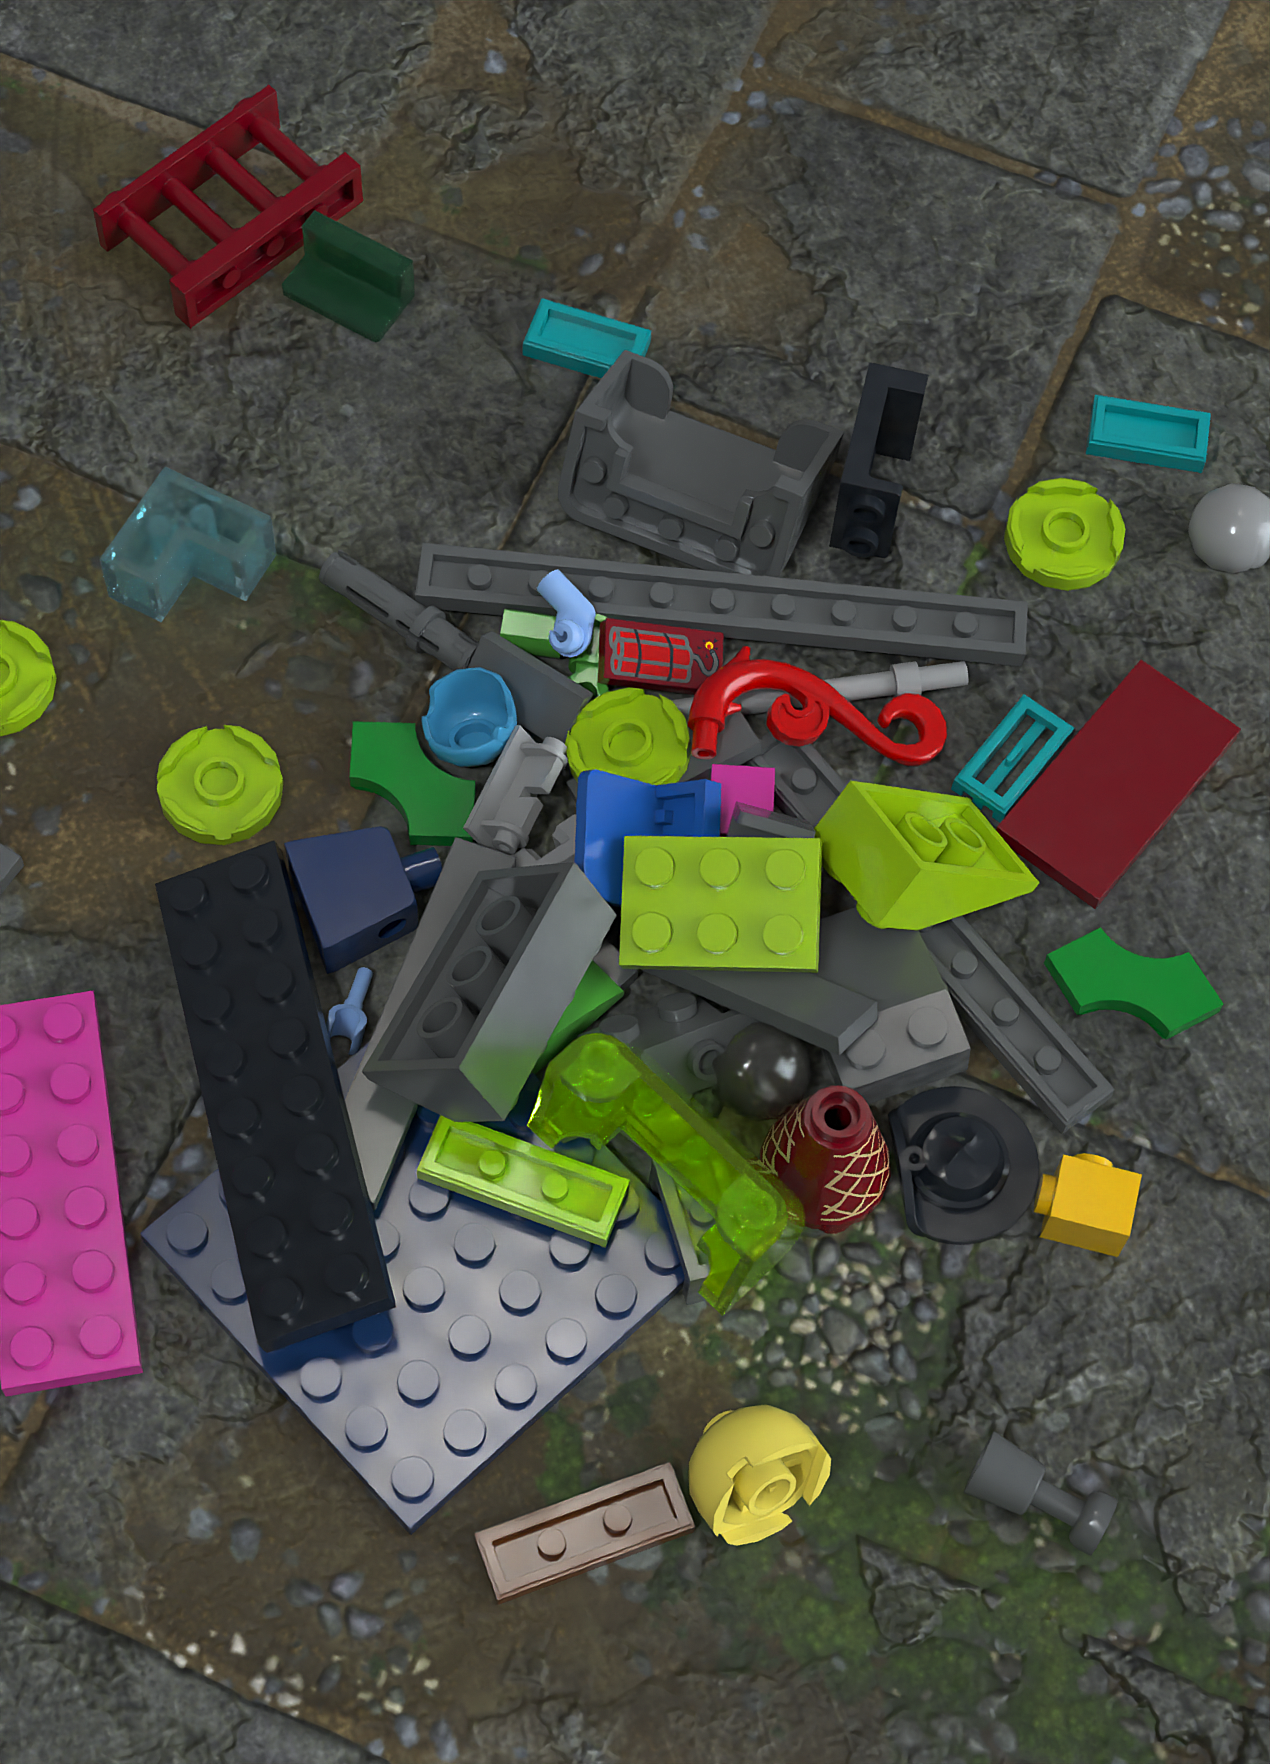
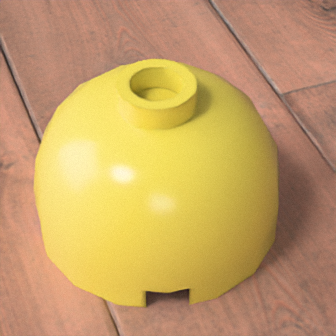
M769 1405L739 1408L735 1411H725L715 1416L706 1425L703 1435L693 1451L688 1470L690 1495L699 1513L717 1537L720 1533L728 1544L735 1546L758 1542L781 1531L792 1522L791 1518L782 1512L793 1506L801 1497L804 1498L809 1506L813 1503L830 1476L831 1458L810 1428L792 1413Z

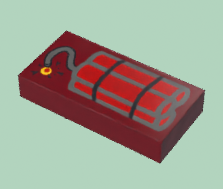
M606 618L600 623L598 683L695 695L702 682L723 666V633L611 618Z

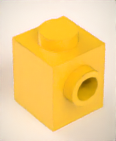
M1082 1153L1072 1157L1063 1154L1054 1175L1043 1173L1038 1186L1033 1212L1044 1215L1040 1237L1118 1257L1130 1237L1142 1174L1112 1167L1113 1165L1109 1160L1098 1155Z

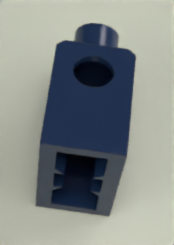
M382 826L298 839L284 843L288 871L327 974L336 972L413 932L419 925L417 902L414 893L435 887L443 868L434 847L400 858L390 831Z

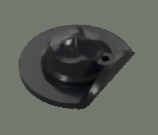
M956 1086L940 1087L921 1092L888 1113L906 1223L911 1232L917 1236L927 1237L940 1243L970 1245L991 1240L1003 1234L1024 1215L1038 1185V1153L1027 1126L1004 1102L976 1089Z

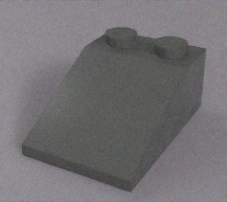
M856 907L820 919L818 973L810 974L877 1001L878 1020L843 1053L837 1055L821 1048L835 1086H846L857 1091L870 1104L968 1070L970 1045L948 989L919 930L877 928L864 920Z

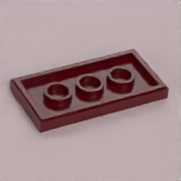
M1140 660L1001 821L996 831L1013 851L1096 909L1237 739L1241 728L1149 664Z

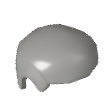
M1235 483L1209 491L1194 508L1189 522L1188 532L1194 553L1212 569L1230 573L1243 572L1250 568L1255 569L1263 566L1270 557V498L1253 486Z

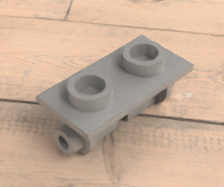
M516 725L463 829L479 845L505 854L513 855L517 848L525 847L529 841L528 835L543 807L537 795L549 794L560 771L565 769L568 763V759L565 756L567 746L553 737H546L543 743H536L521 725Z

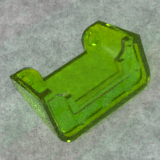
M591 1033L574 1040L549 1062L527 1126L551 1149L561 1139L566 1137L580 1136L590 1139L589 1142L598 1151L621 1130L631 1137L715 1219L716 1223L701 1236L697 1247L708 1256L709 1260L708 1276L698 1293L724 1316L792 1249L805 1226L806 1216L803 1204L795 1193L654 1058L641 1048L612 1035Z

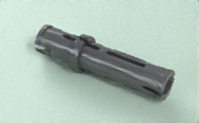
M338 550V553H332L327 558L319 573L320 583L338 592L369 615L398 632L399 635L406 639V646L418 654L426 652L446 664L453 671L468 668L479 641L466 635L446 621V614L435 606L425 607L388 581L359 564V562L342 550Z

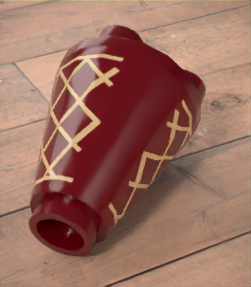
M828 1086L820 1089L789 1109L770 1126L759 1153L758 1182L762 1191L767 1194L769 1201L787 1219L811 1229H819L827 1234L843 1232L849 1225L862 1221L880 1204L890 1180V1152L868 1103L857 1091L846 1086Z

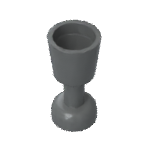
M993 1431L969 1477L963 1493L1019 1515H1023L1029 1505H1032L1072 1526L1069 1533L1071 1544L1078 1550L1091 1556L1111 1521L1118 1499L1102 1491H1093L1083 1501L1042 1480L1046 1466Z

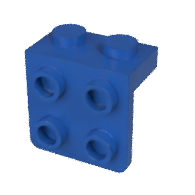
M596 769L581 772L578 777L574 862L609 906L621 908L624 836L720 837L722 783L701 779L652 785Z

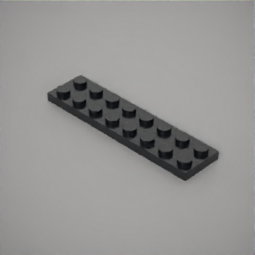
M275 840L156 883V891L257 1344L266 1353L396 1308L283 852Z

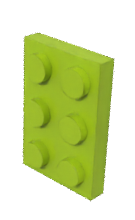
M624 836L619 966L623 969L818 973L822 841L820 838Z

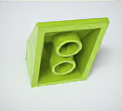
M850 780L814 828L816 832L814 838H820L822 841V866L829 875L843 883L857 901L856 909L861 917L880 929L920 930L1031 893L1039 884V881L968 797Z

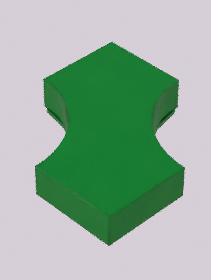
M353 721L350 786L357 790L375 793L394 805L407 824L410 845L452 846L455 837L473 843V838L463 827L475 805V781L451 776L433 765L419 746L415 723Z
M1101 927L1047 954L1044 965L1077 1015H1084L1098 1010L1125 1012L1148 1023L1165 1040L1219 1013L1224 1004L1189 952L1170 958L1140 956L1116 944Z

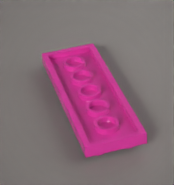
M94 991L0 1005L1 1389L7 1397L143 1373L97 1000Z

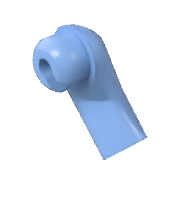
M557 569L547 574L541 580L537 591L557 611L554 629L549 631L550 645L561 655L574 657L581 654L590 645L596 613L593 605Z

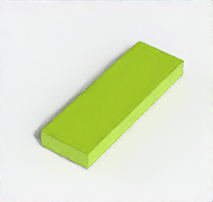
M442 1115L438 1119L417 1168V1178L605 1248L630 1186L629 1179L473 1122H454Z

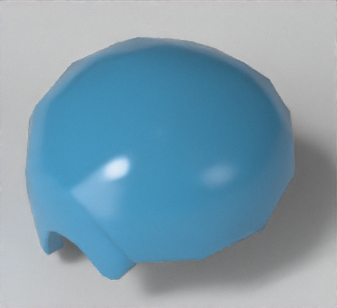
M475 667L456 669L435 681L429 689L430 704L426 716L421 717L425 740L429 743L431 751L439 760L463 768L486 765L493 762L502 753L511 733L517 725L515 703L502 677L484 668Z

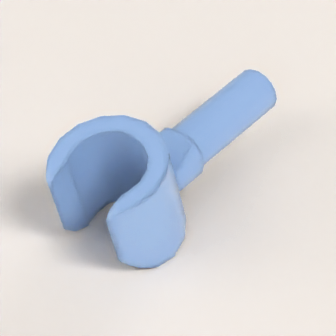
M365 967L358 969L344 1004L333 1006L329 1010L326 1021L329 1039L335 1035H342L352 1040L349 1055H354L360 1050L367 1023V1017L362 1009L373 972Z

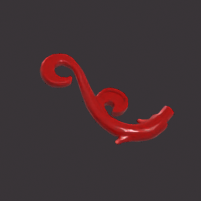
M743 646L733 659L702 682L694 695L687 724L693 730L692 756L699 759H712L716 756L718 733L725 728V718L742 709L741 704L733 703V701L741 694L752 690L772 689L786 693L777 697L769 707L766 725L773 737L786 745L800 747L814 743L825 731L829 716L878 753L906 766H920L929 763L942 751L947 738L946 721L941 710L931 700L919 694L904 693L896 696L886 703L880 711L877 722L881 728L886 729L892 720L901 718L913 723L918 730L919 739L917 743L908 745L894 743L827 682L809 671L785 662L769 659L750 660L751 648L748 646ZM790 695L803 705L802 710H795L790 702Z

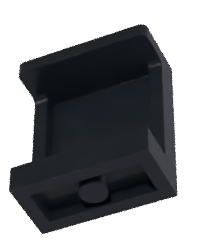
M869 362L841 478L829 547L843 549L857 557H888L903 486L898 483L870 477L875 454L910 461L928 374Z

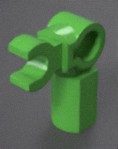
M504 609L500 632L501 637L530 655L560 659L561 654L554 650L549 642V631L554 629L556 615ZM597 613L595 615L590 645L578 656L569 657L568 664L569 671L573 673L568 678L592 692L595 698L609 692L607 684L598 683L600 623L607 617Z

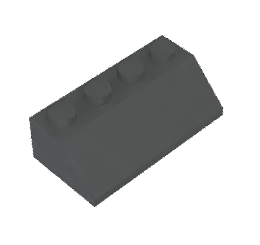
M575 862L479 871L367 1061L362 1073L369 1081L454 1122L505 1121L508 1113L516 1105L519 1093L537 1060L546 1050L547 1042L563 1012L572 1002L575 990L593 957L601 949L602 941L613 923L616 913Z

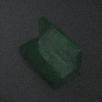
M314 210L302 225L305 255L282 283L283 295L373 342L381 341L415 296L413 260Z

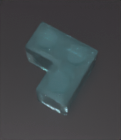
M164 467L100 558L108 595L110 598L159 622H162L193 576L246 601L276 557L271 516Z

